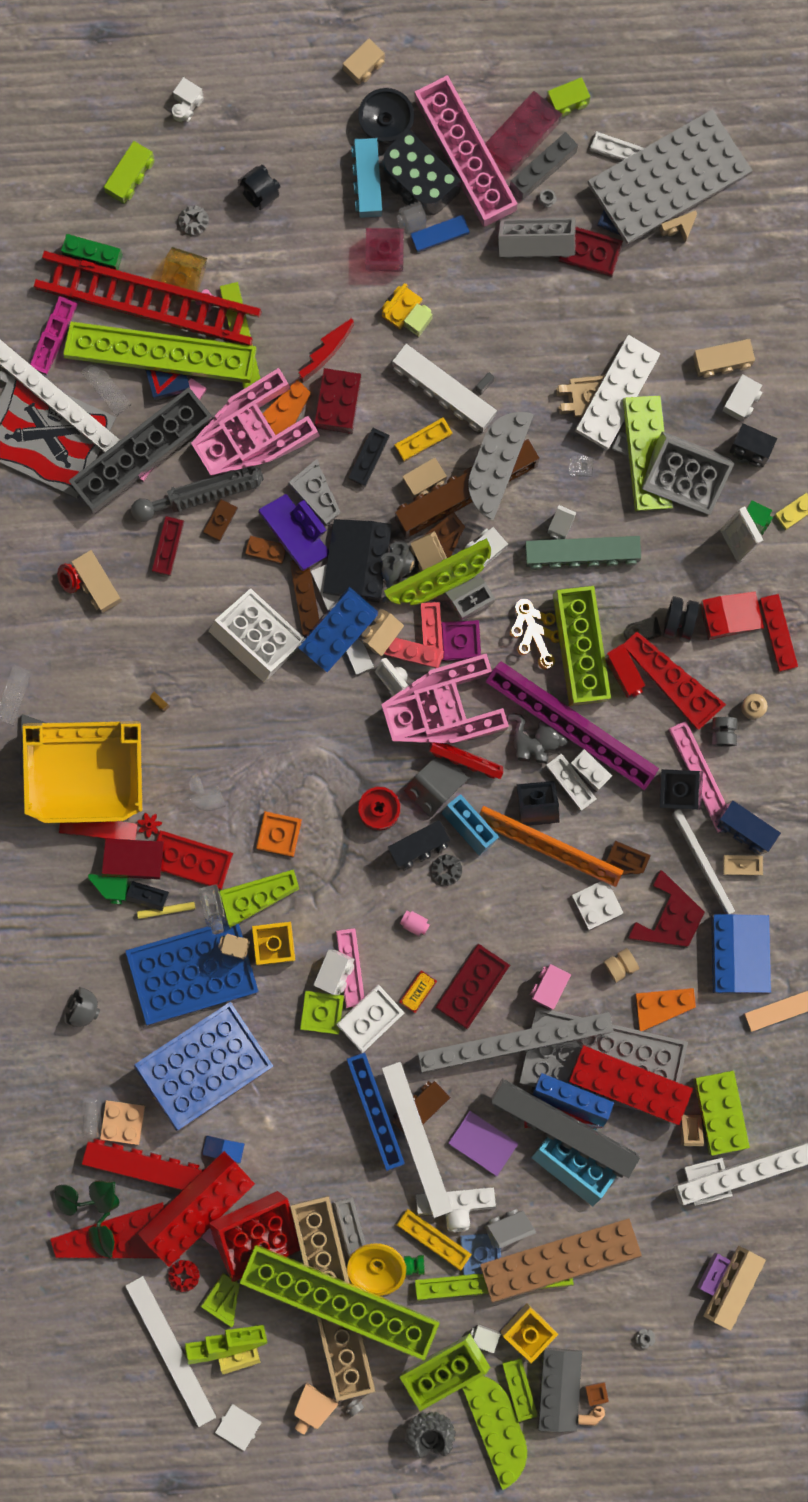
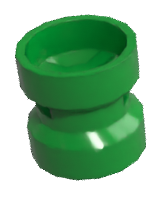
M418 1255L415 1258L404 1256L406 1276H411L413 1273L425 1275L424 1255Z

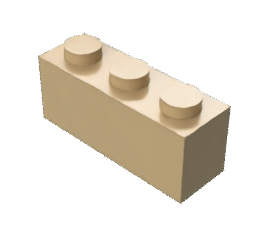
M750 339L695 350L693 354L697 375L704 378L712 377L715 375L714 373L719 372L727 374L737 368L746 370L751 368V365L755 362Z
M92 550L72 561L73 568H76V573L79 574L78 577H81L84 582L81 586L86 594L91 593L94 598L91 602L96 610L100 609L104 613L122 602Z

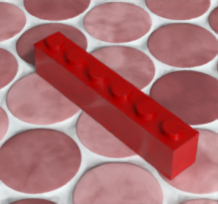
M95 1138L93 1142L88 1141L82 1165L184 1190L203 1172V1169H199V1164L188 1162V1165L180 1164L181 1160L169 1157L168 1161L161 1159L162 1155L150 1153V1156L142 1154L143 1150L131 1148V1151L123 1149V1145L112 1143V1146L104 1145L105 1141Z

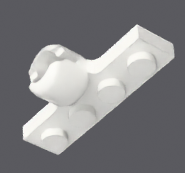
M494 1187L446 1192L453 1210L444 1214L446 1216L447 1229L450 1232L466 1231L470 1228L469 1213L471 1211L496 1209ZM426 1194L416 1195L418 1216L433 1215Z

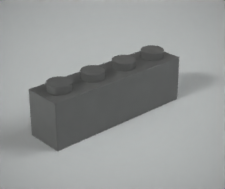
M566 132L563 133L510 181V189L523 201L577 153L578 144Z

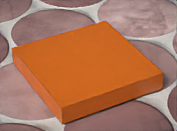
M264 811L256 849L294 857L302 819Z

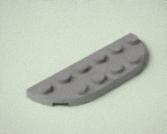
M527 412L506 414L497 419L484 436L470 473L468 487L475 508L489 520L494 521L534 414Z

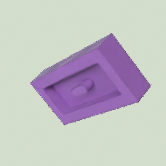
M714 1252L697 1288L714 1296L731 1260Z

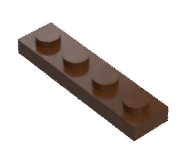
M292 560L290 561L302 633L303 636H306L320 620L311 570L309 567L302 571L296 562Z

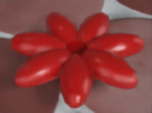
M144 813L145 820L137 821L140 825H143L139 829V833L146 831L148 838L151 836L152 831L159 834V830L156 827L162 825V822L156 821L157 814L152 815L150 818L147 813Z

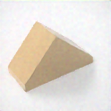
M683 1115L681 1119L682 1146H704L701 1115Z

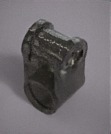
M657 617L631 623L624 631L625 640L632 635L629 634L631 629L634 632L637 631L647 640L662 636Z

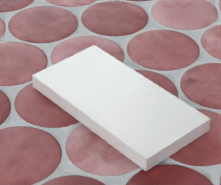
M745 507L739 509L720 529L738 563L743 561L763 541Z

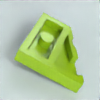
M222 1273L200 1306L230 1327H233L240 1284L236 1281L232 1282L229 1276Z

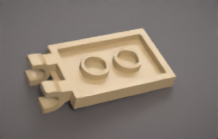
M605 375L574 378L569 380L570 385H558V388H556L557 396L568 394L569 403L560 404L559 415L573 412L574 417H583Z

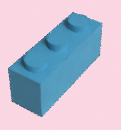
M461 794L451 801L441 813L479 856L488 850L499 838Z

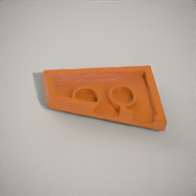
M298 379L290 386L291 389L284 392L262 413L275 435L296 423L311 395V392Z
M694 988L636 993L639 1031H644L696 1008Z

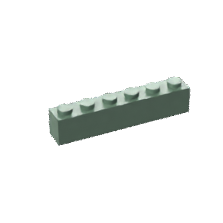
M640 536L526 541V567L538 570L542 569V566L558 569L561 568V565H569V568H577L582 564H587L588 567H597L599 564L604 563L607 566H617L618 563L636 565L641 560Z

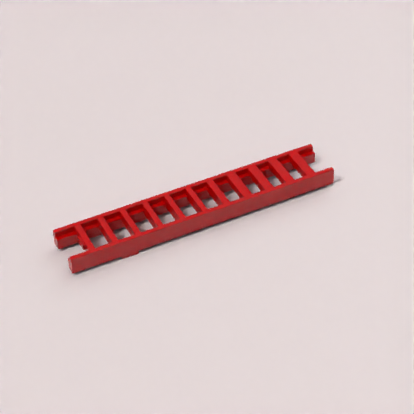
M48 251L43 252V260L57 263L58 266L55 268L52 279L53 283L35 279L34 288L36 290L228 342L252 346L253 338L242 335L240 332L245 315L259 318L262 313L260 308L100 266L88 261ZM65 266L76 269L71 288L59 285ZM82 271L94 273L89 293L77 290ZM100 275L112 278L106 298L95 295ZM118 280L130 283L124 303L113 300ZM136 285L148 288L143 307L131 305ZM154 290L165 292L160 312L149 310ZM173 295L183 297L178 317L167 314ZM191 300L202 302L196 322L186 320ZM209 305L220 307L214 327L204 324ZM227 310L238 312L232 332L222 329Z

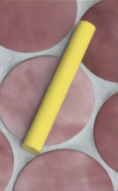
M195 902L166 906L163 911L157 909L138 911L137 915L138 919L193 910L196 907Z

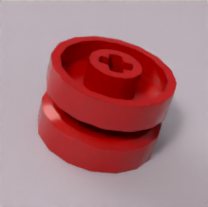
M374 787L368 789L362 795L359 801L358 813L366 827L374 831H384L396 824L400 816L401 805L397 795L392 790L386 787ZM381 806L383 808V812H376V807Z

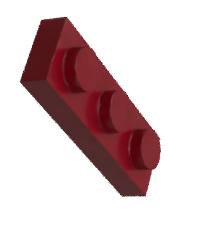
M165 517L152 572L171 576L185 523L184 520Z

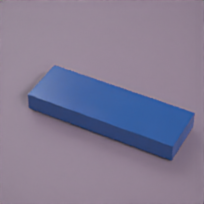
M461 215L411 233V238L418 253L470 234L464 216Z

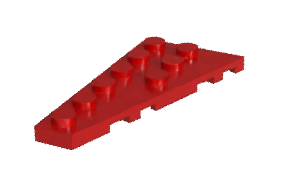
M163 1202L105 1220L101 1223V1226L108 1227L114 1236V1250L112 1253L113 1257L111 1258L161 1259L143 1241L138 1233L165 1208ZM96 1224L51 1238L55 1257L107 1258L98 1254L89 1241V1229L93 1226L96 1227Z

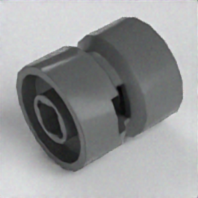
M712 718V729L715 730V733L712 734V745L720 747L737 746V734L734 733L737 730V718ZM721 729H728V732H721Z

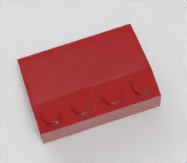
M278 1191L209 1222L213 1240L232 1282L243 1277L256 1245L285 1257L301 1250L288 1198Z

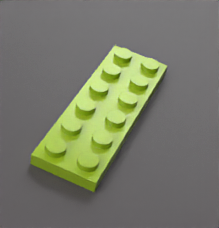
M661 396L623 398L635 511L673 508L672 500L642 489L654 447L661 432H664Z

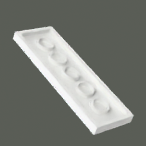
M628 335L575 432L608 450L625 420L623 398L638 396L660 353Z

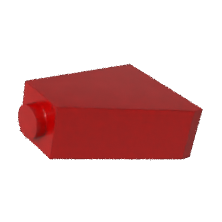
M621 644L608 652L605 656L606 664L626 697L633 696L635 698L642 694L645 684L625 645Z

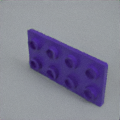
M285 494L258 510L260 516L302 571L328 557L329 550L320 539L326 532V528L305 500L295 506L288 495Z

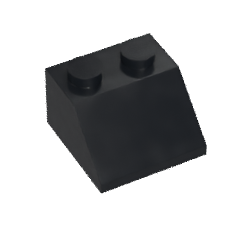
M555 781L516 784L519 815L522 824L532 826L560 823Z

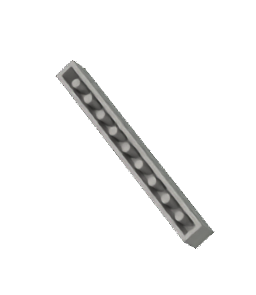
M610 1012L419 1052L418 1055L421 1070L425 1073L614 1033Z

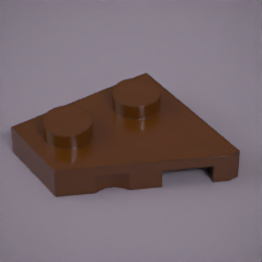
M453 512L426 534L435 531L446 557L449 558L456 548L465 526Z
M615 840L606 863L624 870L622 875L644 873L651 855Z

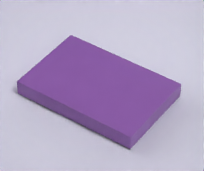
M471 1111L468 1112L449 1141V1144L496 1176H498L519 1144Z

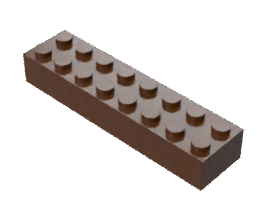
M529 439L523 442L509 482L538 467L540 458ZM472 467L463 471L464 474L458 478L453 476L446 481L447 484L433 487L427 495H418L413 499L414 502L408 505L404 503L397 507L395 521L405 539L473 503L468 487Z

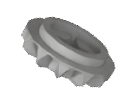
M197 205L187 206V208L181 211L179 216L181 229L190 235L202 233L209 223L208 214ZM196 215L199 224L196 222L191 224L189 216L195 217Z

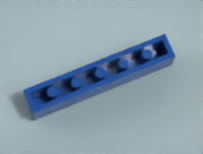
M365 1052L348 1058L347 1062L386 1171L405 1164Z

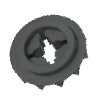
M445 854L434 861L432 875L438 883L452 885L460 879L462 865L453 855ZM442 863L447 867L454 865L450 870L452 877L448 873L440 875L444 870Z

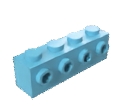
M377 138L355 139V146H351L352 158L356 157V164H353V176L357 175V182H354V194L358 193V200H355V210L359 212L360 218L381 217L382 202Z

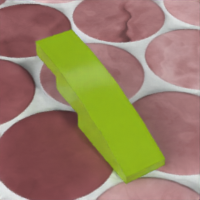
M264 1325L228 1329L222 1335L206 1336L205 1341L185 1343L187 1363L189 1365L221 1359L266 1345Z

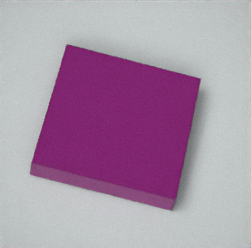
M479 620L441 622L444 651L443 661L466 660L481 655Z

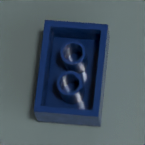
M733 800L726 803L715 820L719 830L724 833L728 831L734 835L732 838L740 844L746 843L750 846L748 849L757 855L769 852L781 832Z

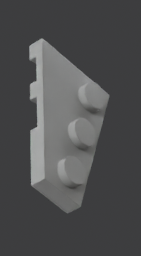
M317 459L288 482V485L302 500H305L325 526L340 515L338 505L327 485L326 478L320 469Z

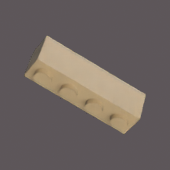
M738 1245L704 1317L731 1331L746 1303L751 1289L754 1287L759 1273L763 1269L766 1259Z

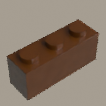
M428 1081L421 1088L423 1092L418 1097L416 1095L413 1096L422 1125L451 1098L435 1081L432 1083ZM396 1112L393 1115L395 1119L392 1122L404 1133L398 1113Z

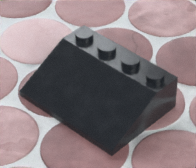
M334 519L323 594L341 596L350 587L365 601L379 603L384 581L381 572V557L388 553L392 524L375 521Z

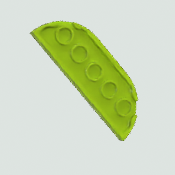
M487 538L459 551L457 554L408 577L406 580L392 585L384 590L387 598L396 604L404 602L416 605L427 602L479 574L485 568L483 564L487 558L490 559L491 546Z
M482 1376L464 1386L463 1390L501 1488L504 1490L511 1486L522 1474L527 1460V1445L507 1393L496 1381Z

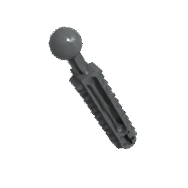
M251 466L178 488L171 487V490L167 491L168 497L153 502L145 498H139L131 505V514L135 520L147 522L154 516V512L172 507L173 513L177 511L181 513L182 510L249 489H255L264 480L260 467Z

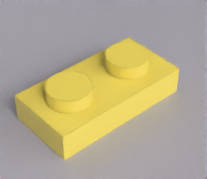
M807 493L775 514L785 530L808 516Z
M257 1348L218 1359L222 1374L261 1363Z

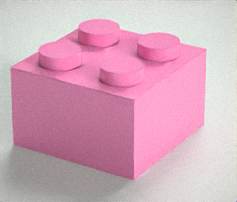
M552 964L548 965V967L544 966L538 976L541 978L539 985L534 984L529 994L532 996L531 1001L549 1010H554L571 974Z

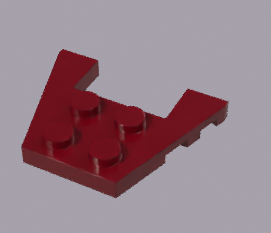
M660 870L653 887L670 894V898L654 931L635 922L628 938L689 947L705 911L665 872Z

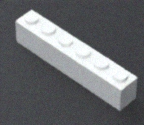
M405 344L392 361L393 370L401 376L404 374L409 378L408 381L416 387L419 385L424 389L423 392L430 398L434 396L439 400L438 403L442 407L453 410L454 415L460 420L465 419L469 422V426L473 430H480L483 433L496 416V409L409 345Z

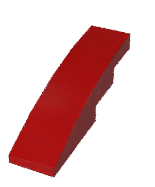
M352 318L321 338V345L323 347L309 355L311 364L298 372L299 378L303 383L317 373L342 346L354 327V320Z

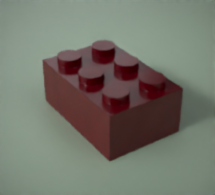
M324 368L315 428L353 434L361 385L360 373Z

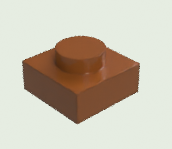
M605 1382L585 1386L589 1406L609 1402Z

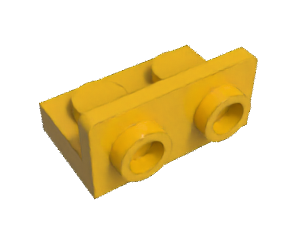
M406 283L402 287L398 286L393 292L394 297L392 300H387L382 307V317L399 330L404 326V320L416 304L420 305L423 301L421 297L408 288Z

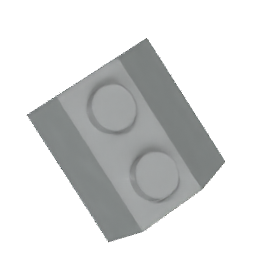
M514 1209L507 1212V1216L502 1219L497 1216L488 1220L489 1224L485 1225V1229L493 1248L504 1247L536 1233L524 1211Z

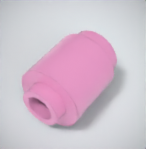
M406 911L400 922L404 929L417 936H420V934L425 935L429 924H427L428 919L413 911Z

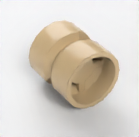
M628 948L620 951L618 957L612 956L603 961L615 983L624 979L626 973L632 974L639 970V966Z

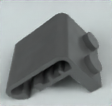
M435 757L413 778L404 791L424 812L432 817L469 777L458 766L450 762L449 759Z

